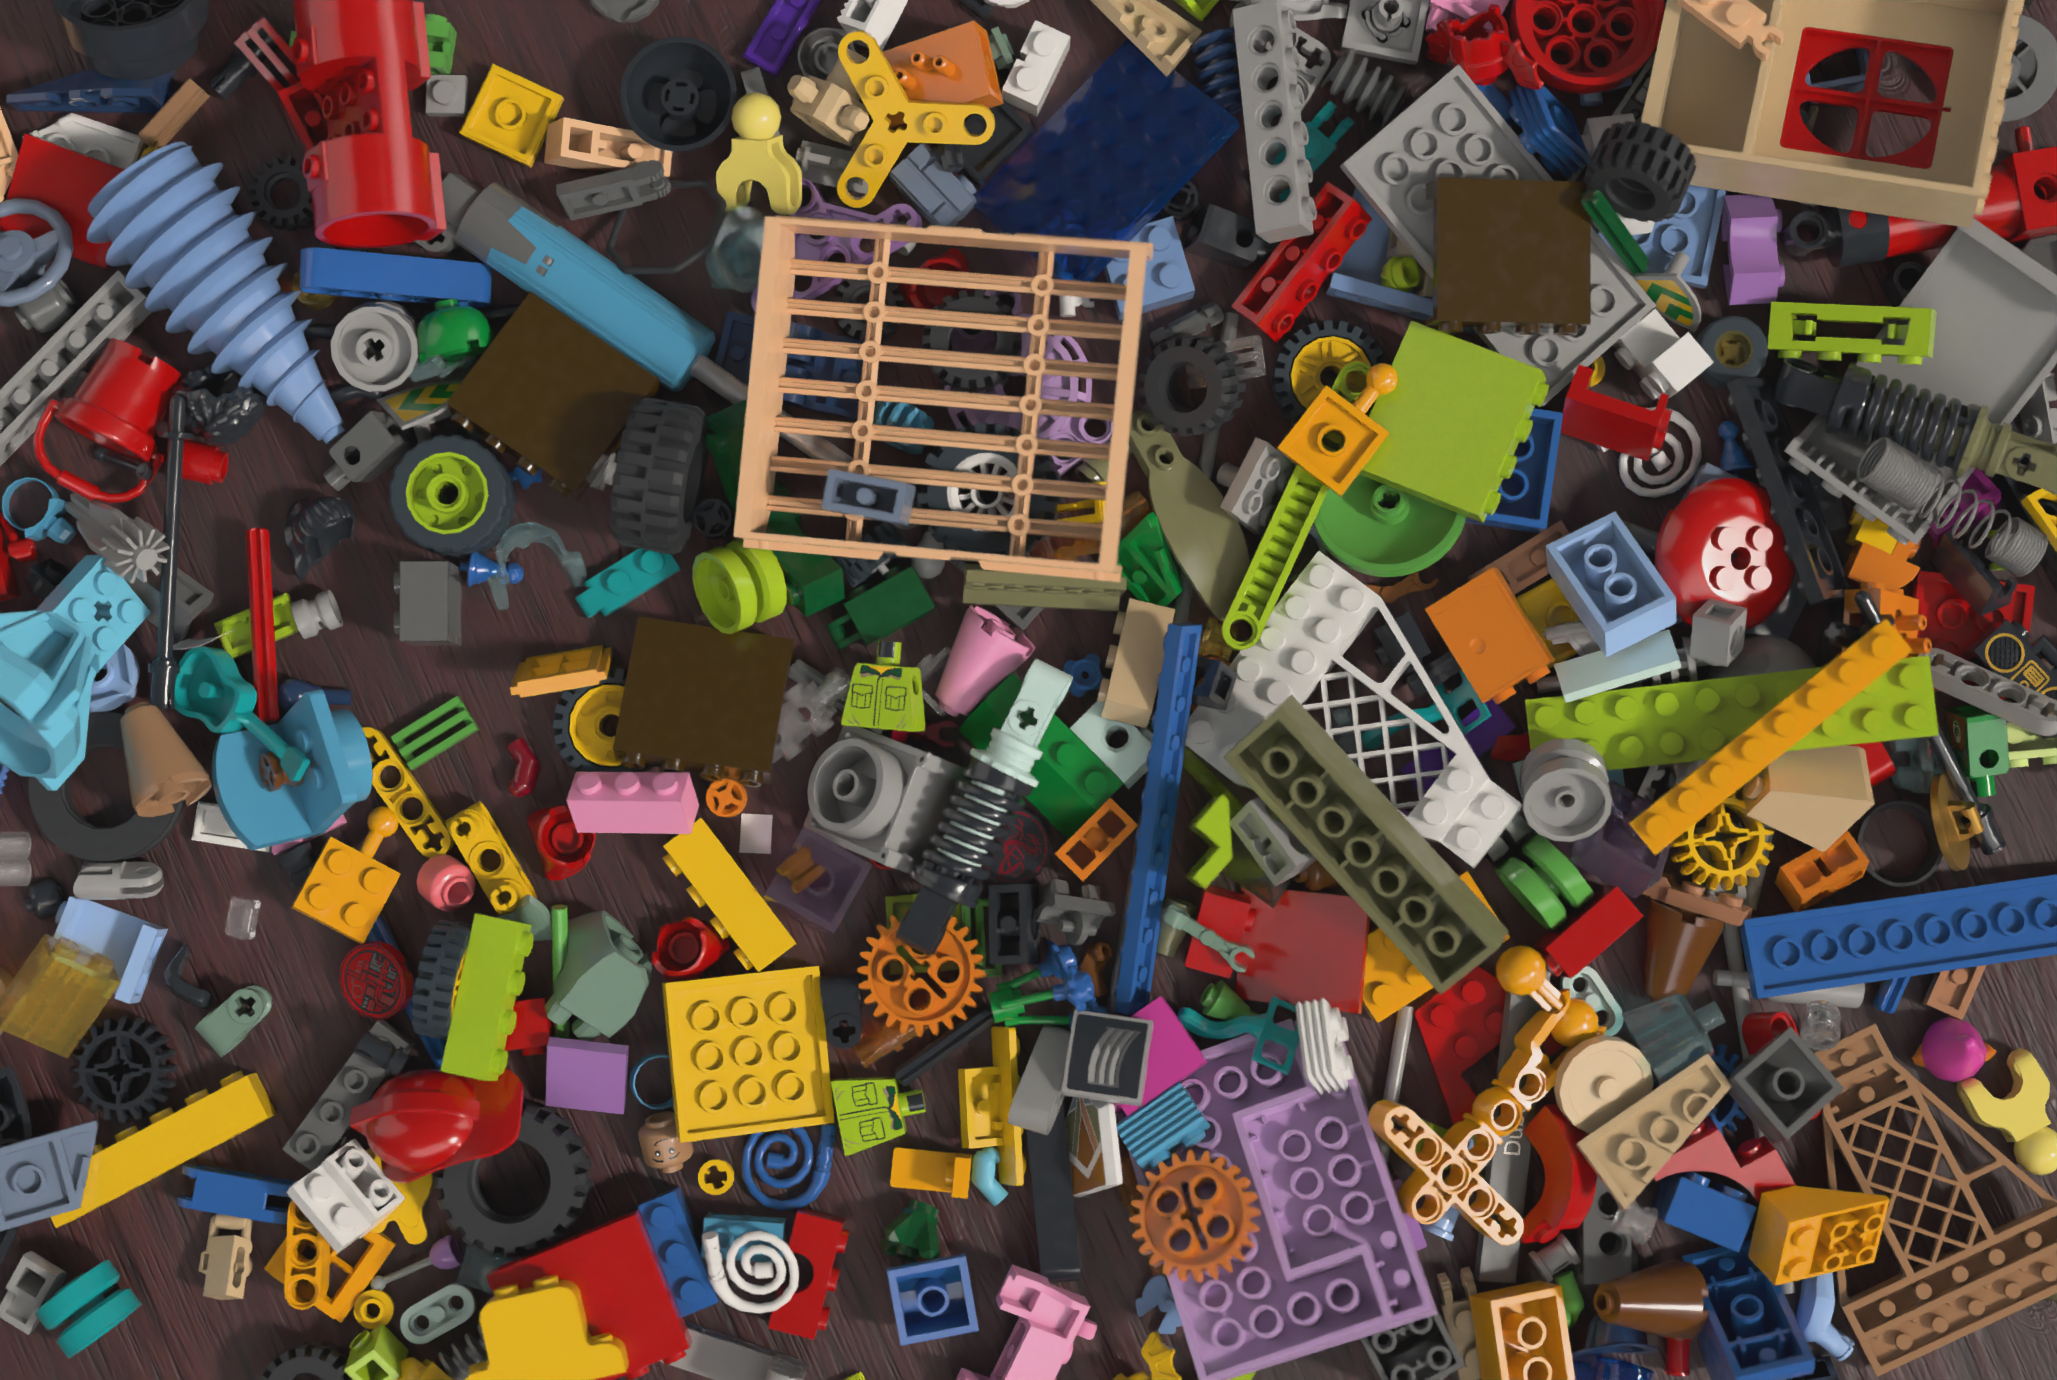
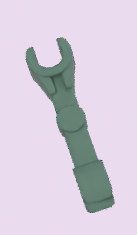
M1175 904L1169 905L1164 913L1163 919L1167 924L1178 930L1183 929L1199 939L1204 945L1220 952L1232 969L1237 972H1245L1247 970L1244 965L1236 962L1234 957L1237 953L1245 952L1251 958L1255 957V952L1249 945L1222 938L1213 929L1206 928L1190 918L1186 911Z

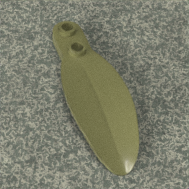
M1138 410L1131 415L1128 445L1148 478V492L1153 512L1158 518L1162 534L1186 577L1208 609L1223 622L1250 564L1248 549L1237 520L1220 508L1224 497L1197 466L1182 456L1171 434L1163 431L1164 424L1156 426L1150 420L1154 416L1153 412L1145 413L1144 410ZM1145 423L1152 428V431L1144 430L1141 424ZM1164 456L1168 458L1170 464L1162 463L1159 457ZM1236 620L1232 624L1238 623L1241 620Z

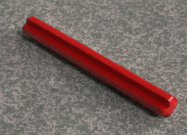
M251 528L246 531L253 678L254 688L257 692L255 715L263 722H273L279 718L270 538L268 529Z

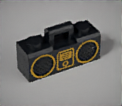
M2008 619L1996 621L1962 653L1971 663L2057 701V647L2045 635L2039 637L2031 645L2028 642L2030 634L2020 623L2014 620L2010 623ZM2040 653L2053 668L2050 670L2036 654ZM2004 697L2009 703H2017L2011 698ZM2057 734L2051 736H2040L2043 739L2056 738Z

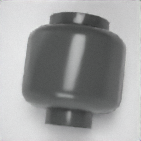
M60 279L53 289L35 301L18 305L19 308L14 310V312L27 330L34 327L39 332L48 334L66 323L74 315L73 305L77 301L69 287Z

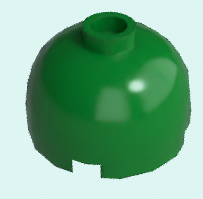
M457 299L434 303L435 311L424 315L417 324L416 335L418 339V361L420 364H436L435 356L439 355L442 356V359H447V362L484 354L494 340L492 329L485 316L472 306H458Z

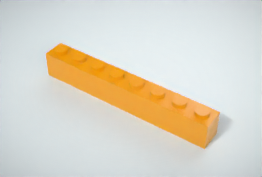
M1887 619L1880 621L1632 819L1629 824L1656 855L1912 651L1911 647Z

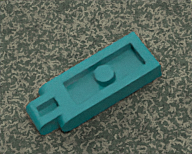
M637 549L586 581L584 585L588 590L578 595L575 600L587 619L599 612H602L604 617L681 571L672 554Z

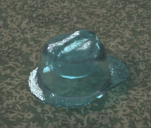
M737 207L730 211L723 220L713 248L706 253L705 258L707 272L713 280V288L734 289L738 292H751L758 288L765 216L760 211L751 207Z

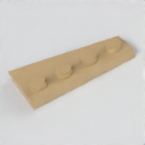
M1707 1053L1582 1139L1576 1146L1624 1212L1732 1086Z

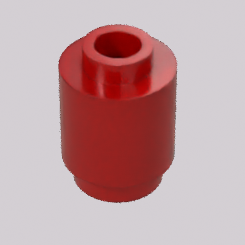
M184 440L182 479L212 485L214 482L222 483L228 470L229 454L220 451V448L217 446Z

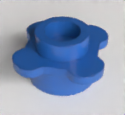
M1090 653L1086 655L1085 659L1076 662L1069 660L1064 664L1063 672L1073 676L1070 692L1073 696L1082 697L1085 692L1093 689L1099 691L1102 678L1107 679L1101 674L1099 668L1100 658L1096 654ZM1083 672H1088L1089 677L1087 679L1082 678L1081 674Z

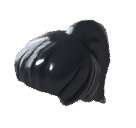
M332 496L314 499L301 498L289 508L284 536L298 579H305L312 566L319 564L324 557L328 556L340 544L342 539L353 536L356 514L349 502Z

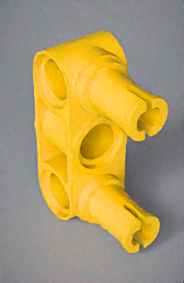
M481 801L445 820L449 833L499 916L513 913L520 900L526 895H531L537 899L533 886ZM486 849H493L500 855L501 864L497 870L487 869L483 865L482 854Z

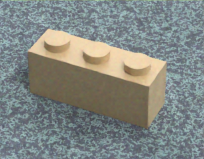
M1130 598L1126 612L1118 611L1113 634L1120 635L1118 646L1110 644L1105 667L1111 668L1112 672L1110 680L1102 678L1097 701L1104 703L1101 714L1102 718L1147 728L1157 692L1158 676L1163 666V639L1168 630V624L1173 622L1175 609Z

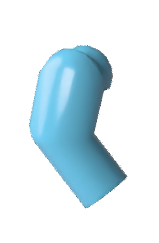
M991 1146L983 1147L972 1158L971 1180L995 1207L1009 1193L994 1178L995 1164L1000 1161V1153Z

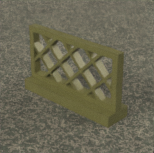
M964 564L962 604L1118 612L1120 596L1126 590L1127 578L1121 577L1120 582L983 570L979 564Z

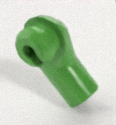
M1573 1271L1563 1272L1554 1277L1556 1284L1562 1286L1568 1330L1574 1326L1584 1308V1300Z

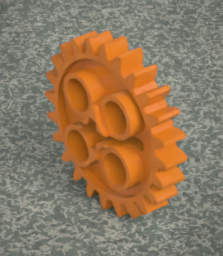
M906 909V910H905L904 917H905L906 913L909 911V909ZM891 915L890 922L892 927L889 930L879 924L876 926L881 934L879 940L867 937L866 940L873 947L872 952H860V956L869 961L868 966L857 968L858 973L868 976V980L860 983L858 986L861 990H871L872 992L864 1000L865 1004L878 1003L879 1005L873 1015L879 1018L886 1013L889 1014L886 1020L888 1028L893 1027L897 1021H900V1033L904 1035L909 1031L911 1025L915 1026V1032L918 1037H922L925 1026H929L935 1036L938 1035L939 1023L942 1022L950 1030L954 1029L951 1017L956 1015L960 1019L966 1020L967 1017L962 1008L964 1005L976 1008L977 1004L970 995L971 993H983L984 990L975 984V979L986 977L985 971L975 969L976 964L985 960L984 956L980 954L972 955L971 953L979 945L978 941L970 940L965 942L964 939L970 930L966 926L956 932L957 919L953 916L933 956L916 954L913 951V947L896 939L901 923L895 916ZM899 946H903L922 967L928 964L931 965L927 972L946 992V998L941 999L922 978L913 980L916 972L897 952ZM895 961L901 962L904 966V973L901 979L895 982L887 981L884 977V969L887 964ZM947 963H955L960 969L959 977L953 983H944L939 978L940 969ZM918 990H926L931 995L929 1006L921 1011L914 1010L910 1003L911 996Z
M1188 1150L1186 1161L1183 1162L1174 1153L1172 1154V1166L1168 1167L1162 1161L1158 1163L1161 1172L1158 1176L1148 1171L1145 1173L1151 1182L1149 1187L1137 1185L1136 1189L1144 1197L1143 1200L1131 1201V1205L1140 1210V1214L1130 1217L1129 1220L1131 1223L1141 1226V1229L1134 1232L1132 1237L1137 1241L1146 1240L1140 1247L1139 1252L1144 1256L1154 1253L1149 1264L1157 1268L1164 1263L1163 1274L1170 1277L1178 1269L1177 1275L1180 1281L1186 1282L1190 1272H1192L1195 1281L1202 1283L1204 1272L1207 1271L1214 1280H1217L1218 1267L1222 1266L1230 1273L1233 1272L1230 1260L1235 1257L1244 1262L1246 1259L1240 1251L1241 1247L1254 1248L1255 1246L1247 1238L1248 1232L1260 1231L1257 1225L1250 1222V1218L1261 1215V1211L1258 1208L1249 1206L1250 1203L1258 1199V1195L1254 1191L1244 1192L1251 1184V1181L1247 1177L1237 1179L1241 1169L1235 1164L1226 1170L1227 1159L1220 1156L1213 1164L1212 1154L1209 1151H1205L1201 1160L1198 1161L1195 1152ZM1211 1181L1215 1182L1217 1189L1214 1196L1207 1200L1200 1199L1199 1191L1202 1185ZM1184 1183L1189 1184L1192 1204L1202 1213L1198 1215V1222L1208 1243L1206 1250L1201 1248L1198 1228L1188 1220L1193 1217V1212L1182 1188ZM1170 1195H1177L1179 1198L1178 1207L1171 1213H1163L1162 1204L1165 1198ZM1221 1219L1228 1220V1232L1221 1238H1213L1211 1229L1214 1223ZM1181 1233H1189L1191 1235V1242L1188 1248L1184 1251H1175V1238Z

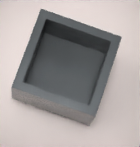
M448 561L400 562V571H395L394 592L395 595H400V611H395L393 618L395 634H400V641L414 646H461L462 570H460V567Z

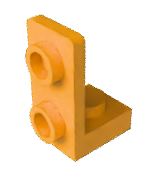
M896 1147L893 1150L890 1185L897 1188L952 1193V1197L967 1199L972 1154Z

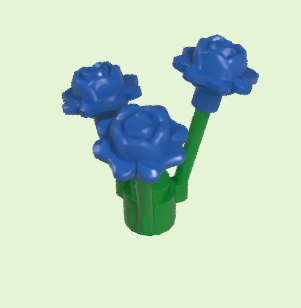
M1051 940L1047 941L1048 952H1046V960L1036 964V969L1009 982L996 984L998 990L988 992L995 1023L1005 1021L1006 1027L1018 1024L1069 1025V1028H1071L1074 1012H1069V1016L1017 1015L1025 1013L1024 1005L1053 998L1056 1001L1068 999L1078 1012L1088 1011L1108 1014L1105 1006L1097 1005L1092 978L1087 972L1078 971L1076 957L1071 947L1064 944L1057 946ZM1053 974L1064 981L1062 984L1053 985L1052 990L1021 996L1020 989L1012 991L1040 976L1043 979Z

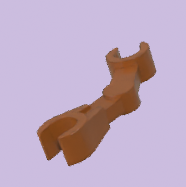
M1420 571L1409 574L1404 580L1393 586L1364 585L1379 595L1385 604H1391L1397 598L1407 593L1431 589L1437 584L1439 579L1437 578L1429 584H1424L1419 580Z

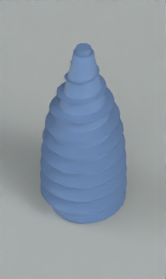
M175 142L159 148L129 166L101 189L90 202L88 212L94 220L88 229L87 240L97 244L113 242L106 254L105 261L107 265L112 267L132 265L126 276L125 286L128 289L150 287L152 290L146 299L145 309L150 312L170 309L172 314L166 323V331L171 334L188 330L193 332L194 335L187 351L193 355L209 351L217 354L211 368L212 373L222 374L233 370L242 376L238 388L258 389L268 397V406L278 405L293 417L294 422L300 423L318 441L323 440L328 445L339 438L345 432L341 426L344 422L324 384L327 380H322L314 360V356L320 350H309L303 333L313 319L296 320L291 305L301 293L300 290L282 292L278 279L288 263L268 266L263 254L272 242L273 237L253 240L247 229L257 213L250 212L236 215L231 207L240 191V187L220 191L214 180L221 171L223 163L202 166L192 152V146H188L185 142Z

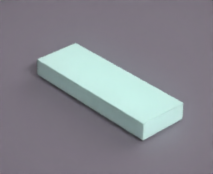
M1669 629L1655 633L1608 657H1605L1600 650L1554 664L1566 703L1682 668Z

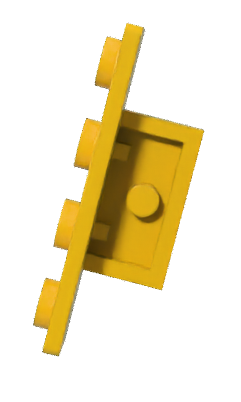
M995 1026L991 1028L993 1066L958 1069L962 1148L971 1149L997 1146V1150L1000 1153V1161L998 1162L999 1183L1021 1186L1024 1183L1023 1175L1026 1171V1160L1022 1153L1021 1141L1024 1128L1008 1123L1010 1107L1021 1081L1017 1057L1020 1053V1042L1016 1035L1015 1027Z

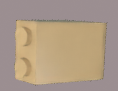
M1843 745L1786 751L1743 785L1746 815L1822 852H1825L1874 805L1865 749L1858 746Z

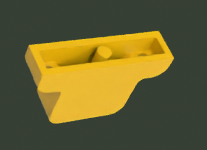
M553 1275L533 1281L534 1287L519 1290L518 1285L513 1284L494 1290L495 1296L487 1302L480 1314V1323L489 1360L469 1366L470 1373L465 1380H592L626 1372L629 1361L625 1345L620 1339L613 1337L611 1333L593 1337L590 1335L578 1286L568 1280L558 1281V1276Z

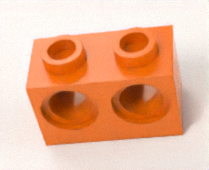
M1847 830L1825 852L1813 848L1780 867L1775 884L1795 912H1802L1862 878L1870 861Z

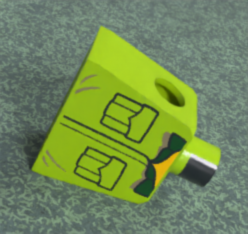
M878 641L876 664L856 663L841 725L910 732L925 731L921 671L919 667L900 666L901 642Z
M896 1077L836 1078L831 1081L845 1156L855 1154L905 1134L906 1124L904 1116L926 1112L922 1089L899 1093Z

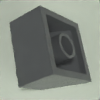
M1788 1027L1752 1053L1725 1077L1732 1086L1727 1092L1772 1144L1788 1140L1844 1089L1792 1027Z

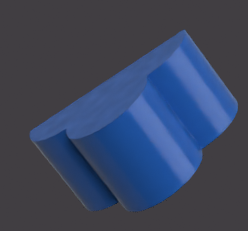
M1751 1240L1742 1242L1739 1252L1723 1246L1682 1256L1683 1262L1688 1261L1694 1264L1702 1273L1708 1288L1709 1297H1703V1311L1709 1310L1708 1318L1702 1331L1698 1334V1340L1711 1380H1786L1813 1373L1815 1359L1781 1286H1775L1748 1257Z

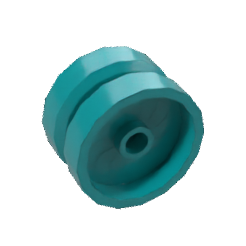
M109 1259L67 1283L54 1294L53 1298L35 1312L36 1317L46 1330H55L72 1319L74 1323L59 1335L56 1342L68 1359L109 1332L142 1304L131 1288H122L108 1298L103 1296L118 1283L120 1278L119 1272Z

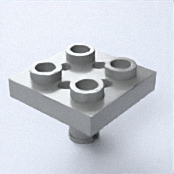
M1350 0L1340 51L1347 52L1353 48L1355 49V54L1416 65L1429 0ZM1363 12H1365V14H1364V17L1366 18L1365 20H1364V19L1362 18V16H1361V14H1362ZM1402 19L1404 25H1407L1409 22L1410 26L1407 28L1401 27L1400 24ZM1377 37L1380 40H1385V38L1387 37V41L1385 43H1380L1377 40Z
M1255 438L1240 468L1229 462L1224 463L1217 473V483L1220 486L1229 488L1220 508L1253 534L1262 537L1295 465L1271 444Z

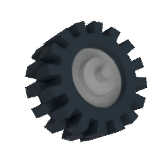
M883 522L870 533L868 532L861 537V542L909 546L896 527L888 522ZM883 553L879 560L839 556L835 562L842 567L843 575L854 588L863 584L867 579L872 578L879 571L882 575L887 573L889 570L886 566L898 556L896 554Z

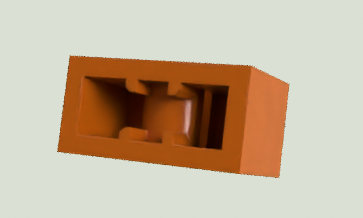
M1110 797L1054 854L1081 881H1084L1131 834L1138 824Z

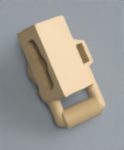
M216 1214L211 1218L206 1251L201 1253L199 1272L206 1274L203 1296L218 1300L243 1299L246 1277L249 1276L253 1267L252 1259L249 1256L253 1247L250 1240L253 1220L223 1214ZM219 1229L242 1230L241 1237L236 1235L218 1236Z

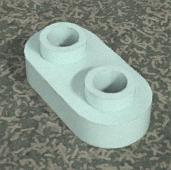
M1586 966L1572 979L1561 976L1560 990L1568 988L1570 998L1585 1000L1594 1008L1596 1013L1599 1010L1606 1012L1607 1021L1602 1024L1607 1026L1604 1036H1613L1621 1029L1623 1012L1594 969ZM1578 977H1582L1586 982V986L1581 992H1577L1573 988V982Z
M452 1283L415 1303L401 1317L400 1328L402 1334L412 1343L425 1344L468 1320L476 1310L477 1298L474 1291L466 1284ZM453 1296H460L463 1299L464 1306L462 1309H455L452 1306L451 1298ZM419 1315H424L429 1319L428 1328L423 1329L417 1325V1317Z

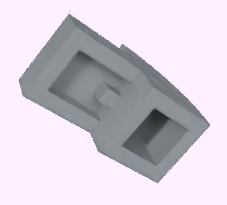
M33 1251L27 1252L22 1256L6 1286L8 1291L0 1304V1318L29 1335L36 1329L39 1323L35 1312L62 1288L66 1279V1271Z

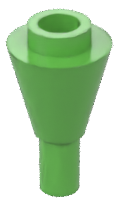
M1220 980L1216 985L1213 983L1209 984L1200 999V1004L1204 1005L1202 1013L1207 1016L1228 1021L1244 1015H1259L1250 1010V1007L1223 980Z

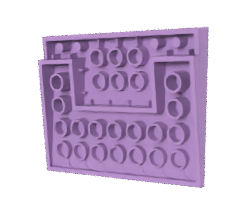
M1290 1018L1276 1023V1025L1294 1031L1297 1021L1294 1022ZM1248 1033L1201 1050L1208 1063L1180 1082L1187 1089L1211 1126L1209 1129L1204 1130L1206 1135L1200 1142L1189 1148L1183 1145V1147L1178 1148L1171 1155L1176 1153L1184 1162L1186 1161L1188 1150H1192L1195 1152L1198 1161H1200L1203 1153L1209 1151L1212 1154L1213 1164L1220 1156L1227 1159L1226 1170L1235 1164L1241 1169L1237 1179L1247 1177L1251 1181V1184L1244 1192L1254 1191L1258 1195V1199L1250 1203L1249 1206L1258 1208L1261 1211V1215L1250 1218V1222L1257 1225L1260 1231L1248 1232L1247 1238L1255 1246L1254 1248L1241 1247L1240 1251L1246 1260L1243 1262L1233 1257L1230 1260L1233 1272L1230 1273L1220 1266L1218 1267V1279L1214 1280L1205 1271L1202 1283L1195 1281L1192 1272H1190L1186 1282L1180 1281L1177 1275L1178 1269L1170 1277L1167 1276L1199 1380H1229L1438 1314L1379 1140L1369 1125V1111L1355 1070L1354 1079L1348 1080V1089L1346 1091L1340 1089L1337 1093L1332 1090L1330 1094L1325 1091L1323 1095H1320L1304 1076L1300 1041L1287 1075L1251 1059L1256 1039ZM1265 1040L1261 1054L1265 1059L1283 1065L1287 1049L1271 1040ZM1342 1041L1347 1056L1349 1053L1345 1041ZM1124 1111L1117 1114L1119 1122L1127 1117ZM1128 1150L1138 1184L1149 1187L1151 1182L1145 1173L1148 1171L1158 1176L1161 1173L1160 1170L1150 1168L1145 1171L1138 1165ZM1172 1160L1167 1164L1168 1167L1173 1165ZM1211 1181L1202 1185L1199 1191L1200 1199L1207 1200L1214 1196L1217 1189L1215 1182ZM1184 1183L1182 1188L1193 1212V1217L1188 1220L1198 1228L1201 1248L1206 1250L1208 1243L1198 1222V1215L1202 1213L1192 1204L1189 1184ZM1170 1195L1165 1198L1162 1204L1163 1213H1171L1178 1207L1179 1198L1177 1195ZM1221 1219L1214 1223L1211 1229L1213 1238H1221L1228 1232V1220ZM1181 1233L1175 1238V1251H1184L1188 1248L1191 1242V1235L1189 1233Z

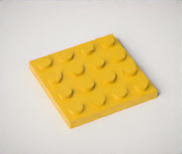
M819 966L662 983L677 1142L683 1143L835 1123L825 1020L821 1002Z

